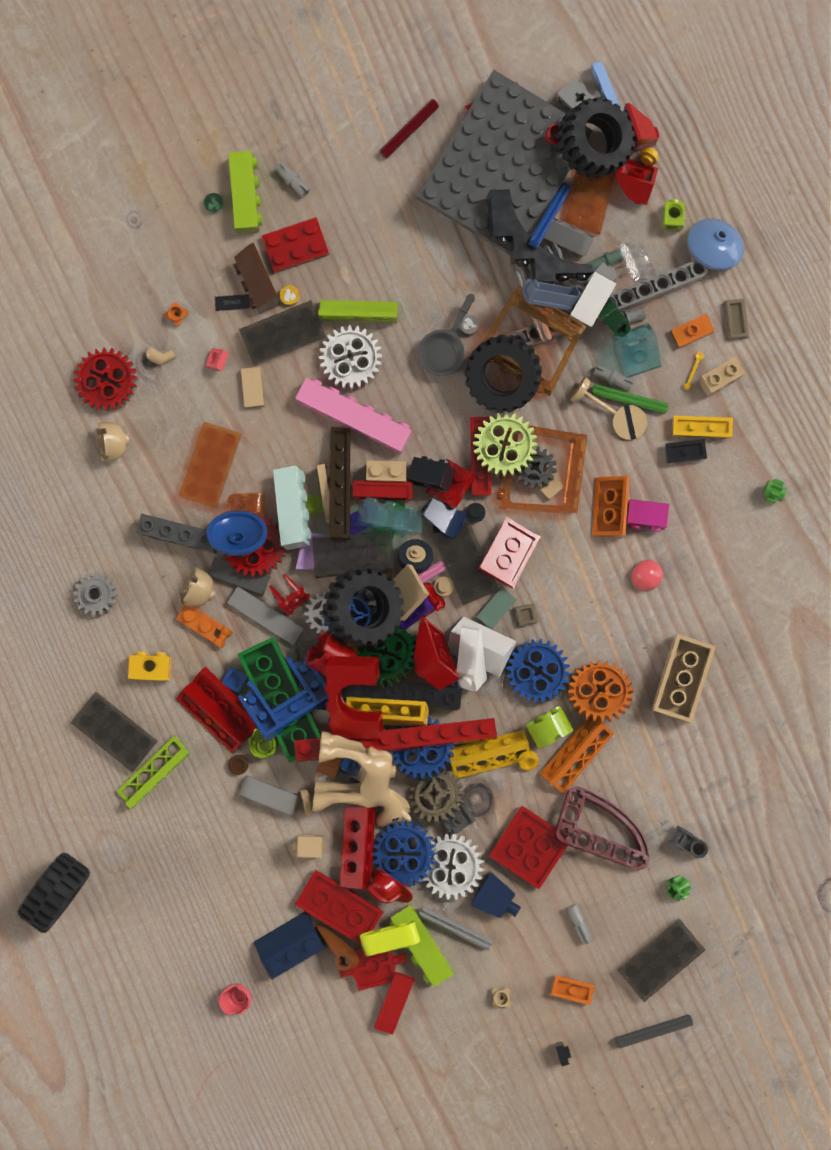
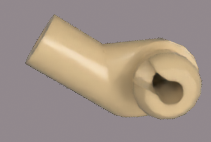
M149 348L146 351L147 359L158 365H163L176 358L172 349L164 353L158 352L154 348Z

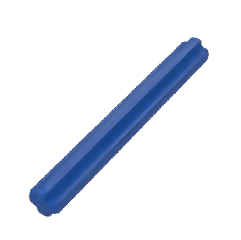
M566 182L561 184L531 236L529 244L534 246V248L538 247L571 189L570 184Z

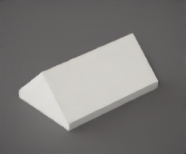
M463 617L450 633L448 647L451 655L458 658L462 626L480 628L486 671L500 677L517 641Z

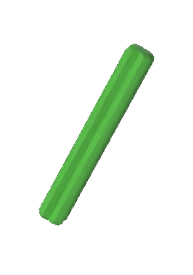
M597 384L592 389V395L634 405L662 414H666L668 410V403Z

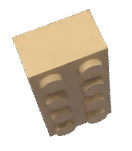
M680 634L674 635L650 711L686 723H692L716 646Z

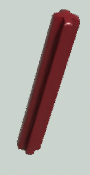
M431 99L380 149L381 155L386 159L389 158L439 108L438 102Z

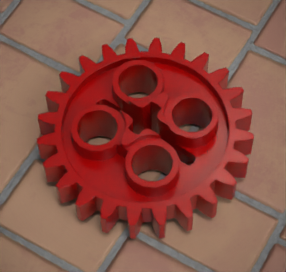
M103 347L102 353L97 348L95 349V355L88 352V359L82 357L83 365L77 363L80 371H74L79 376L73 379L75 383H79V385L74 387L76 391H80L78 396L80 398L84 397L83 402L85 404L90 401L89 406L91 408L97 405L98 411L102 409V406H104L107 412L109 411V406H112L114 410L117 408L116 404L124 407L122 401L130 402L127 396L128 394L135 395L131 388H137V385L133 383V381L138 380V377L133 375L137 370L131 368L134 365L133 362H127L129 357L127 355L122 357L120 350L115 354L113 348L110 349L109 353L105 347ZM101 362H105L106 368L99 371L97 369L98 365ZM94 371L104 378L108 377L112 382L121 385V388H117L107 381L103 382L100 377L92 375L90 372ZM118 371H122L123 377L118 380L115 379V374ZM90 380H97L95 387H88ZM113 388L114 394L110 397L105 396L107 389Z
M264 515L260 517L267 527V538L264 544L272 543V549H263V544L256 551L246 554L244 558L223 554L228 556L225 559L226 563L232 562L230 568L234 569L237 567V574L244 571V577L251 573L252 577L255 578L256 573H259L262 578L264 571L270 575L269 568L272 567L277 570L275 563L282 564L279 556H285V552L281 551L285 548L281 546L280 532L276 530L278 524L271 525L272 519L269 518L265 521ZM257 556L259 561L251 564L249 563V558Z

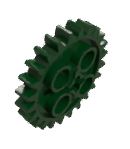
M397 627L392 637L387 636V641L377 643L374 646L358 647L361 653L356 654V657H378L379 678L374 686L377 687L379 683L383 688L386 686V683L393 686V681L396 680L397 683H400L401 677L407 679L406 672H413L410 667L416 666L414 661L416 641L411 633L408 634L406 629L401 630Z

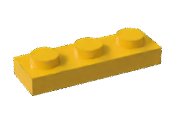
M673 416L672 436L732 438L733 418Z

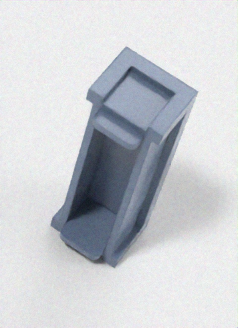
M527 279L521 290L528 304L573 311L581 297L577 287L571 288L537 282L536 279L533 281Z

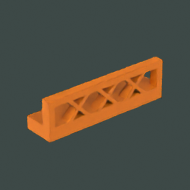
M590 717L580 725L541 771L540 775L564 794L614 735V732L604 723L601 724L600 719L593 723V718ZM604 729L606 733L602 738L598 739V735ZM589 746H592L591 751L588 754H585V750ZM579 761L576 769H572L573 764ZM566 776L565 782L559 786L557 783Z

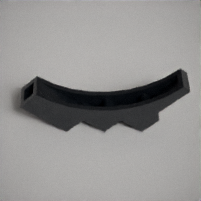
M510 189L489 191L487 206L490 242H496L499 245L510 242L511 265L526 267L530 264L532 281L536 279L537 282L554 284L556 279L560 282L576 278L577 281H585L594 273L593 265L563 260L547 252L541 246L534 248V246L530 245L531 237L517 218L512 205Z

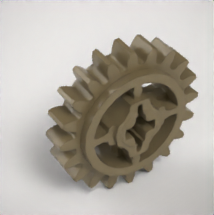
M441 769L440 776L433 773L432 780L426 775L425 781L422 779L420 781H413L417 786L410 788L411 791L415 792L414 795L409 796L410 799L415 800L410 805L416 808L414 813L417 815L421 814V819L425 820L427 818V821L430 823L435 820L436 823L440 824L441 818L447 822L448 815L455 817L454 809L457 811L461 810L457 804L464 803L459 798V796L465 795L463 791L459 790L463 787V784L457 783L459 778L457 776L453 777L454 773L450 770L446 773V771ZM440 780L446 781L450 790L443 789ZM424 801H429L433 806V810H428Z

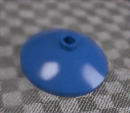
M230 511L220 514L207 527V540L209 544L218 552L231 556L252 553L259 549L267 538V527L264 521L259 516L246 511Z

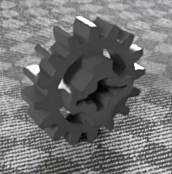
M539 446L536 448L537 455H530L533 462H526L528 468L524 472L522 471V473H519L517 470L514 471L516 476L520 475L518 482L524 481L525 488L530 484L532 490H534L536 485H538L539 489H542V484L549 486L548 480H554L552 473H557V469L553 468V466L557 465L556 461H551L553 454L547 456V449L541 452ZM531 463H532L533 465H535L536 467L539 466V471H540V473H539L538 471H536L535 469L532 470V465H531ZM549 465L548 473L545 475L544 468Z

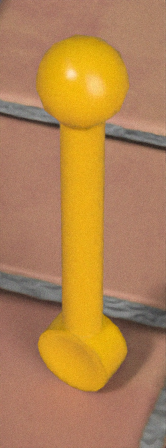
M701 352L695 355L696 361L687 383L683 386L685 390L691 389V381L699 361L704 357Z

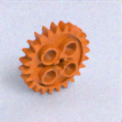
M598 660L597 665L594 666L593 662L590 661L589 667L583 664V671L577 669V676L572 675L571 680L573 682L569 683L571 690H568V696L572 697L569 699V702L575 703L573 710L580 709L578 716L586 714V721L592 717L593 723L600 719L601 724H603L604 719L607 718L611 723L613 716L618 720L619 713L625 715V708H630L628 701L633 699V696L630 695L633 693V688L630 687L632 681H626L628 673L622 675L623 668L616 670L615 663L610 667L608 666V661L601 665L600 660ZM602 676L605 680L597 681L595 677ZM617 689L620 693L612 694L610 690ZM589 690L591 691V694L584 695L582 694V691ZM603 702L607 706L604 708H599L596 704Z

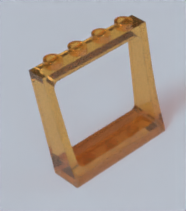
M519 285L510 296L482 342L494 336L512 306L519 308L569 338L570 344L552 380L547 381L542 378L537 393H545L550 396L587 325L560 309L528 304L521 293L523 287ZM500 355L488 362L498 365L503 373L510 372L515 375L517 381L521 382L522 370L516 361L505 355Z
M529 425L527 429L534 428L532 433L534 435L570 442L563 505L511 502L510 493L513 476L509 471L506 477L500 472V481H503L502 489L499 488L497 500H500L499 509L571 515L578 513L587 435ZM510 428V431L508 430L506 442H508L512 428ZM518 434L514 435L513 441L517 442ZM509 453L507 459L514 461L516 453Z

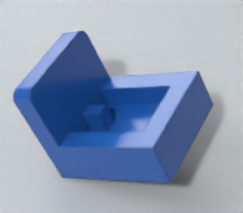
M344 758L339 771L357 777L361 766L352 759Z

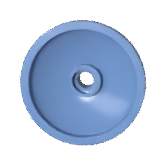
M713 218L703 219L694 224L689 231L687 238L688 248L692 256L701 265L712 270L724 271L735 267L742 259L744 254L743 240L738 231L727 222Z

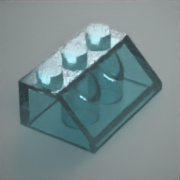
M366 497V500L360 501L356 525L415 536L422 533L421 511H417L414 506L404 505V508L397 507L395 502L385 501V504L378 503V499Z

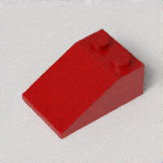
M422 616L419 622L414 653L415 671L419 677L425 678L430 686L433 685L438 690H441L458 680L459 676L444 633Z

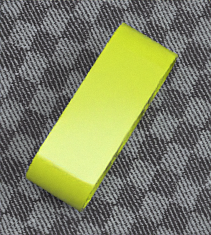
M409 921L363 933L360 935V940L365 956H370L417 944L420 942V937L415 921Z

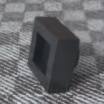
M563 1041L555 1043L561 1066L569 1065L568 1058H572L569 1047L564 1046Z

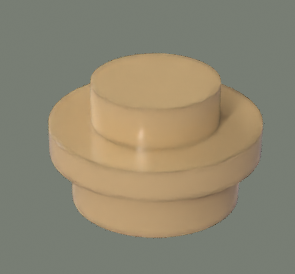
M440 577L435 581L434 590L438 595L445 597L453 592L454 584L450 578Z

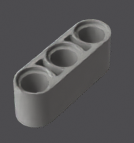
M554 218L544 238L577 254L586 256L594 236Z
M246 775L239 793L246 798L290 815L294 814L300 799L299 795Z

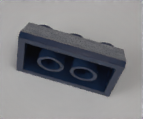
M306 911L254 941L261 962L272 980L326 947Z

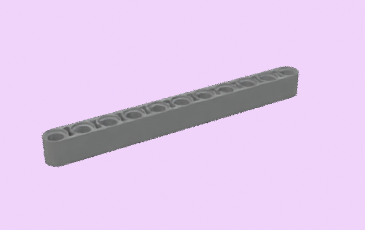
M695 260L610 294L609 298L623 312L701 281L708 272V268ZM699 267L702 270V274H696L693 268ZM681 274L684 277V281L676 280L675 275ZM657 282H664L666 284V288H659ZM639 289H646L648 291V295L642 296L639 293ZM621 296H628L631 302H622ZM569 310L546 319L547 326L555 324L558 327L556 332L550 331L552 339L585 327L587 324L576 319V323L573 325L567 323L566 318L573 317L570 315L572 311ZM599 316L597 317L595 322L601 320ZM535 324L511 334L520 340L524 339L527 341L526 344L528 346L534 347L544 343L540 341V338L533 339L530 336V332L537 331Z

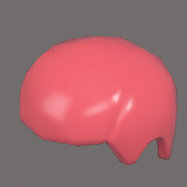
M649 559L643 560L632 570L631 579L634 586L639 590L651 591L661 583L663 570L657 562Z
M238 983L230 984L221 992L218 1003L221 1010L229 1016L237 1013L242 1014L250 1007L252 997L249 989Z

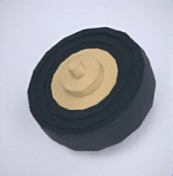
M411 539L404 542L398 552L400 566L404 568L407 564H410L417 574L427 571L433 561L432 548L425 541L419 539Z

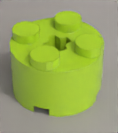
M560 705L551 709L548 713L540 714L525 724L536 746L540 749L573 731Z

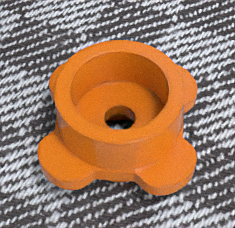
M173 303L165 313L166 319L172 320L176 326L181 325L183 318L188 316V311L182 309L178 303Z

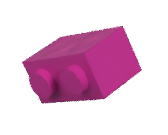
M629 499L626 525H630V529L641 530L642 527H647L649 531L661 532V529L667 528L669 504Z

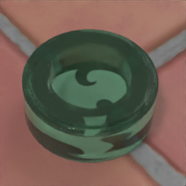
M210 193L204 199V206L209 213L216 214L223 209L224 202L219 194Z

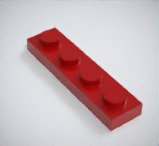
M470 417L471 472L476 475L471 483L472 496L492 495L491 472H488L489 466L484 468L481 466L484 460H477V457L481 454L474 453V450L479 447L473 445V442L479 441L474 435L481 434L478 427L484 428L483 421L490 423V417Z

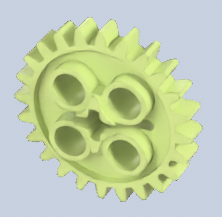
M505 412L503 418H501L499 413H497V419L490 416V423L483 421L485 427H478L481 434L474 435L479 440L473 442L474 446L479 447L474 450V453L481 454L477 457V460H484L481 466L483 468L489 466V473L495 469L496 476L499 475L500 471L504 477H506L509 471L512 476H514V470L522 473L520 467L528 468L526 462H533L530 455H537V452L532 449L538 447V443L532 442L537 439V435H531L534 432V428L527 429L530 425L529 421L523 424V417L521 416L516 420L515 413L511 418H509L507 412ZM512 428V431L508 438L510 446H506L503 460L499 461V458L501 457L503 452V446L501 443L504 444L506 442L508 429ZM496 429H503L504 434L497 437L494 435ZM521 434L523 439L520 442L513 441L514 435ZM496 447L499 449L498 453L493 456L489 455V449ZM514 452L518 455L514 461L507 459L509 453Z

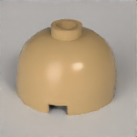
M114 422L97 423L100 427L96 429L97 448L103 452L100 459L103 462L120 458L126 450V445H129L128 434L124 433L122 427Z
M194 567V570L190 571L182 586L184 588V595L180 593L179 603L191 608H197L204 605L207 600L211 601L215 590H213V580L210 575L204 570Z

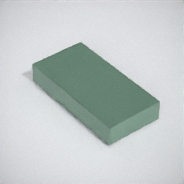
M502 587L478 614L477 618L492 630L517 599Z

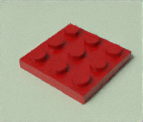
M521 805L489 856L537 889H540L568 846L559 843L555 839V827ZM559 831V833L562 834V839H564V837H568L567 835Z

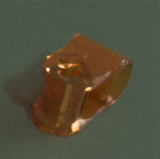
M234 493L228 497L227 505L230 511H246L256 515L265 514V494ZM236 499H238L239 503H241L238 504V508H234V505L231 504L235 503Z

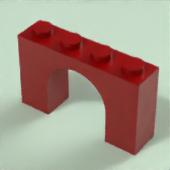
M330 656L327 663L323 666V675L327 678L325 694H328L329 699L326 705L327 712H330L328 729L331 730L332 735H339L343 738L380 739L384 730L382 712L355 710L345 703L341 695V689L348 685H376L379 678L378 657Z

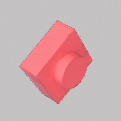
M212 348L205 366L222 371L229 353L222 349Z

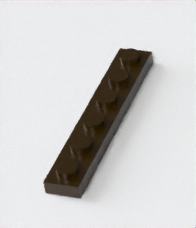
M331 427L329 540L349 541L351 428Z

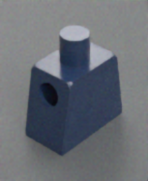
M491 871L470 903L472 907L498 918H501L505 911L516 917L521 909V906L512 901L515 892Z

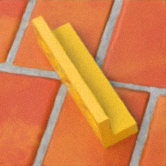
M523 729L497 736L495 740L478 741L455 747V749L450 750L455 756L449 758L454 776L463 778L519 763V756L515 755L517 751L524 749L530 751L525 730ZM498 756H506L504 760H496ZM479 761H487L485 765H477ZM462 765L468 766L465 770L457 772L456 767Z

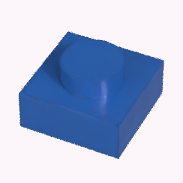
M231 666L222 683L239 693L248 676Z

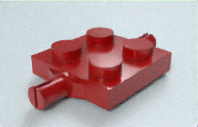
M363 947L353 949L359 957L357 967L346 971L339 970L341 978L353 975L358 991L391 983L396 971V964L408 961L405 958L406 953L394 956L391 951L365 956Z

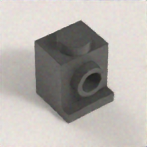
M465 804L459 806L460 811L453 810L455 817L448 815V821L444 822L450 833L454 831L457 834L476 821ZM457 816L462 818L460 824H456L454 821Z

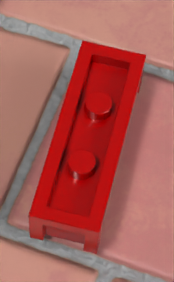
M353 481V499H357V502H359V499L406 500V504H408V500L412 501L413 483Z

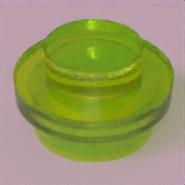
M318 495L307 497L305 506L310 514H318L323 510V501Z

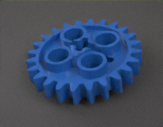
M532 639L530 646L523 642V649L517 646L518 654L515 652L511 653L514 660L508 659L512 666L506 667V670L511 671V674H508L506 678H512L513 680L508 685L516 686L513 692L519 690V698L526 695V702L531 697L535 704L538 698L541 699L542 703H545V697L552 701V694L560 696L557 690H565L562 683H569L565 676L571 673L566 672L565 669L570 667V665L564 664L568 657L562 658L560 655L563 653V650L557 652V644L551 648L550 641L543 645L542 639L539 640L538 644ZM532 652L540 654V662L534 663L531 661L530 655ZM526 660L535 668L542 667L541 672L552 678L553 682H549L540 674L535 676V671L525 665L523 661ZM553 663L557 666L555 674L547 672L548 664ZM521 668L529 670L530 675L527 679L520 678L519 670ZM539 679L546 683L543 691H539L535 687V683Z
M428 717L427 725L439 724L438 719L432 723L431 717ZM443 745L439 749H435L438 746L423 748V751L419 750L421 748L408 749L407 751H391L395 753L392 755V760H396L394 765L400 767V773L406 771L405 775L407 778L413 774L414 780L421 776V779L425 781V777L428 775L432 780L433 773L440 776V769L447 770L445 763L451 764L448 757L455 756L450 751L455 749V745ZM431 754L437 755V758L434 761L428 760V757ZM410 756H417V759L414 762L408 761Z
M402 821L401 826L399 822L394 823V828L391 825H387L388 832L380 831L383 837H376L380 843L379 845H373L377 849V852L373 853V856H377V860L373 861V864H379L380 866L377 869L385 871L406 887L408 882L410 886H415V880L418 883H422L421 876L428 878L429 876L426 871H433L430 863H436L432 859V856L437 855L436 852H432V848L436 844H430L433 837H426L428 830L421 831L422 825L415 827L414 822H410L407 825V821ZM413 838L418 842L415 849L411 847V840ZM393 839L398 841L396 849H393L391 845ZM388 852H421V855L388 856ZM394 859L398 861L397 869H393L391 865ZM413 859H416L418 862L415 870L411 867Z

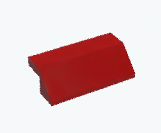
M206 666L176 698L232 754L237 751L254 733V729L257 728L239 698Z

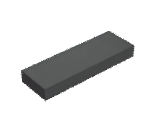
M214 557L208 573L210 576L261 595L265 594L270 576L263 574L261 578L259 573H256L255 578H253L251 573H249L247 577H244V571L237 574V567L234 569L230 568L232 562L226 563L224 559Z

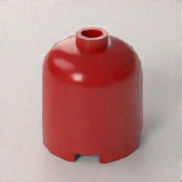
M325 631L318 636L317 639L320 641L316 647H310L305 662L308 663L307 666L323 674V666L327 663L330 656L356 657V652L333 634Z

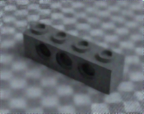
M141 513L136 531L137 534L216 554L217 550L207 540V530Z

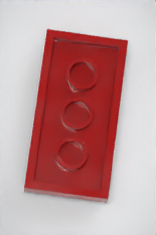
M318 870L314 871L294 904L361 946L360 935L373 931L384 913L379 907L348 888L340 887L338 882Z

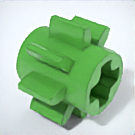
M773 479V482L768 480L762 491V494L766 495L765 500L772 504L776 503V501L781 502L787 491V488L782 487L784 482L778 479Z
M678 875L667 880L669 886L666 887V892L671 899H676L679 902L690 896L688 891L691 890V885L686 878Z

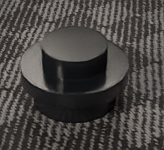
M480 503L470 504L466 509L467 518L474 523L482 521L486 514L483 505Z

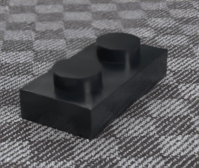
M705 439L665 443L667 464L707 459Z

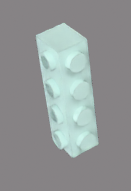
M296 465L275 469L273 474L281 546L286 550L310 546L311 531L307 524L309 512L305 506L307 493L303 487V483H305L304 472Z

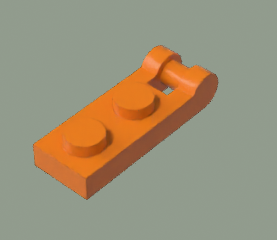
M184 605L176 618L221 648L225 646L227 637L233 633L232 630L197 608ZM217 629L222 631L218 638L214 636Z

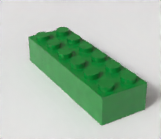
M271 637L237 654L249 680L254 683L271 710L301 692L275 637ZM309 712L283 728V732L276 737L288 762L291 763L296 760L294 741L321 738V732L312 713Z

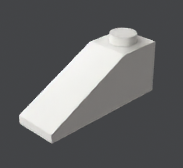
M461 627L457 662L458 688L477 692L487 679L480 628Z

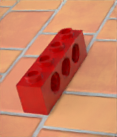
M345 806L343 812L344 830L342 831L343 849L340 854L342 861L339 873L340 887L366 889L371 884L376 807ZM357 822L359 823V830H358V831L356 830V823H357ZM355 842L358 844L357 851L354 848ZM354 862L357 865L356 871L353 869Z

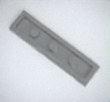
M238 586L227 602L293 646L304 631V628Z

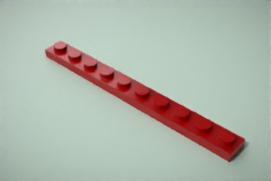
M495 718L383 730L380 739H345L361 742L367 749L372 747L376 750L391 752L497 739ZM321 738L294 741L296 761L319 760Z

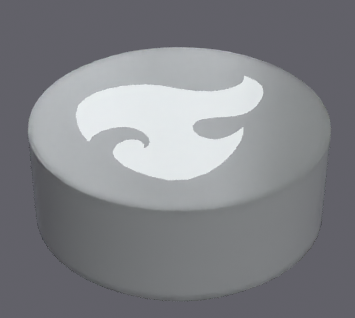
M466 315L460 325V330L465 335H474L479 329V321L473 315Z

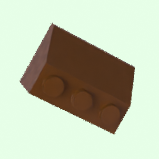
M253 242L234 256L236 263L233 266L237 275L241 274L244 281H241L245 293L249 291L252 297L248 299L252 309H257L258 313L261 314L279 306L280 302Z

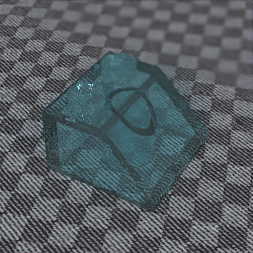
M649 323L631 328L630 332L624 337H619L615 334L611 335L614 351L623 376L629 378L662 367L657 337Z

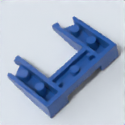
M292 657L285 659L304 690L276 708L270 709L251 680L246 684L250 690L245 698L241 695L238 697L266 742L282 733L283 728L314 709L319 710L327 705V700L329 699L328 694H325L326 682L319 672L307 666L308 663L305 661L292 663Z

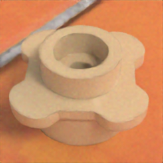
M508 987L492 989V1006L494 1008L504 1006L508 1008L511 1006V990Z

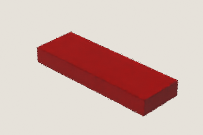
M395 971L375 1021L374 1029L393 1035L415 981L413 977Z

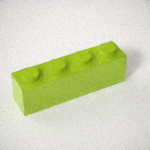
M252 150L228 152L235 231L237 234L260 232L259 226L263 225L262 214H258L261 198L260 194L257 195L256 188L259 187V177L255 176V169H258L257 157H253Z
M411 903L391 915L392 921L389 922L391 926L415 921L420 942L404 948L406 950L410 949L413 954L411 959L415 966H420L424 971L421 975L427 985L431 983L435 987L454 975V971Z

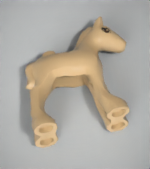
M322 731L319 763L334 758H349L356 761L364 771L361 775L360 783L315 781L312 812H320L334 803H351L367 808L375 806L384 807L376 817L379 827L391 825L403 819L411 821L409 813L412 810L408 801L389 788L390 778H395L396 766L392 765V755L387 751L376 750L372 747L367 749L361 742L351 741L339 735H331L329 732Z

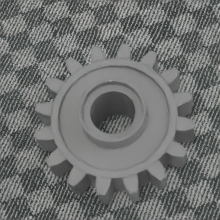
M97 572L94 573V577L89 573L86 574V580L80 578L81 585L75 584L78 591L73 592L74 595L78 596L74 600L75 603H80L78 609L82 610L85 608L84 613L87 615L92 611V616H96L97 612L104 615V610L111 611L110 605H115L116 602L113 599L118 597V594L114 593L117 587L111 586L113 580L108 579L106 581L107 576L104 574L99 578V573ZM98 589L100 596L93 600L91 594L94 590Z

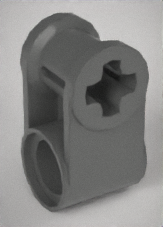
M677 825V831L668 843L693 857H705L708 853L707 844ZM697 843H701L703 846L701 854H695L693 851V847Z

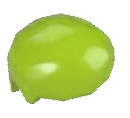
M256 728L249 738L250 751L260 759L270 758L278 749V739L275 736L266 742Z

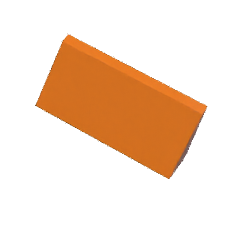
M629 476L596 477L592 536L623 538L625 536Z

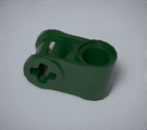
M609 298L598 316L609 326L615 335L624 337L630 332V324Z

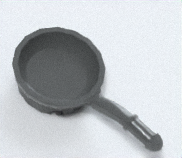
M474 294L466 296L451 330H434L421 340L418 348V358L422 367L429 373L437 376L449 375L461 366L465 356L464 345L456 332L465 315L468 314L472 303L475 301Z

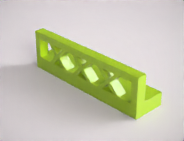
M320 300L318 316L320 321L397 323L398 302Z
M174 735L116 792L126 801L125 804L130 809H133L191 752ZM175 742L181 750L175 755H168L169 746ZM158 757L165 758V765L161 769H154V761ZM143 771L151 772V778L146 783H140V774ZM129 785H136V793L129 798L123 790Z

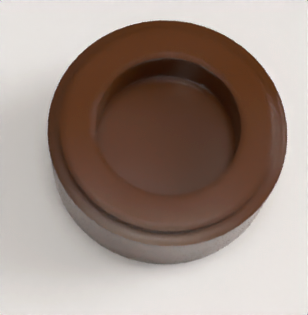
M243 755L233 756L228 763L229 770L236 775L244 774L249 768L248 759Z

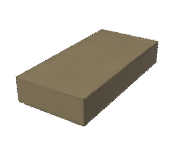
M745 299L724 301L729 340L749 338Z

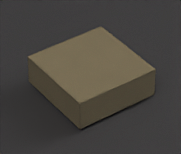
M534 603L515 607L518 627L538 623Z

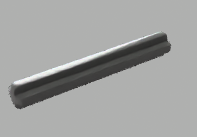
M685 1015L615 1038V1042L620 1049L693 1026V1020L690 1015Z

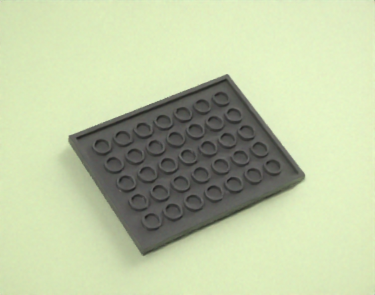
M493 69L416 199L510 255V242L502 245L490 242L487 195L490 190L510 189L512 205L517 218L531 237L542 215L546 212L570 171V168L567 166L568 162L566 160L563 161L561 157L563 154L562 151L558 150V144H549L544 139L546 129L552 124H559L566 113ZM585 125V136L588 140L593 130Z

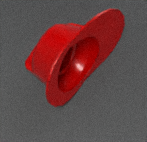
M375 869L372 871V882L368 887V892L375 899L382 903H392L395 900L402 903L412 901L413 895L405 885L392 878L383 870Z

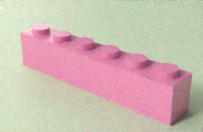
M315 378L311 380L305 379L295 398L297 403L402 454L412 434L409 425L400 421L396 423L392 421L391 416L385 413L380 415L374 412L375 409L367 404L362 406L356 403L357 400L347 395L345 398L339 395L340 392L330 386L327 389L321 386L322 382Z

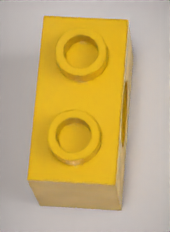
M135 651V655H129L128 679L171 681L172 657H167V653L155 652V656H147V652ZM152 660L155 663V668L153 671L148 672L146 670V663Z

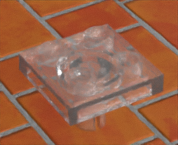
M623 243L618 246L625 261L624 264L615 268L616 272L619 271L617 273L618 278L622 279L630 274L633 282H642L655 277V268L649 262L647 249L642 243Z

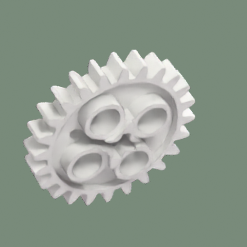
M351 325L348 326V331H345L342 326L340 333L333 330L335 336L327 335L329 342H322L326 348H320V352L324 355L319 356V360L325 361L320 364V367L327 368L323 374H330L328 380L332 381L335 379V386H338L341 382L343 389H345L347 384H350L351 390H353L354 384H357L359 388H361V382L368 385V378L374 380L372 373L379 374L376 366H382V363L377 361L383 358L382 354H378L381 351V347H375L378 344V340L372 341L373 334L371 333L367 336L366 329L359 332V326L355 328V331L352 330ZM359 341L363 346L360 349H354L352 344ZM336 347H342L344 349V352L341 355H336L333 353ZM365 351L368 352L366 355H359ZM348 354H352V356H354L353 361H350V359L348 358ZM335 360H342L338 363H334ZM360 360H366L368 362V366L365 368H360L358 366V362ZM343 365L350 368L345 374L339 372V368Z
M445 834L444 840L441 836H438V843L430 841L431 844H436L432 848V852L437 853V855L432 856L436 863H430L433 871H426L429 877L423 878L422 881H429L426 888L433 886V894L440 891V898H443L446 894L447 900H450L452 895H454L455 899H459L460 893L463 897H467L466 890L473 893L472 885L479 887L476 880L483 879L479 872L485 871V869L481 868L479 864L484 863V860L478 859L482 852H475L478 846L474 845L471 847V839L464 842L465 836H461L459 840L457 834H453L452 839L449 834ZM453 848L455 849L454 856L452 855ZM441 850H445L447 853L445 861L439 858ZM461 852L467 855L465 863L459 861V854ZM448 864L456 865V869L448 868ZM440 870L445 873L444 881H440L437 878V873ZM459 872L465 875L463 883L457 881V874ZM450 877L452 878L451 885L449 884Z

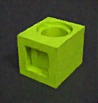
M676 199L665 202L663 206L662 230H682L684 226L685 203ZM675 211L678 214V217L672 218L669 215V212Z

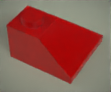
M626 103L623 111L628 114L627 118L633 124V127H631L632 131H635V138L633 139L635 147L633 152L644 150L646 147L656 146L659 138L657 127H654L652 121L632 104Z
M628 159L625 165L617 169L615 177L628 200L638 205H647L658 168Z

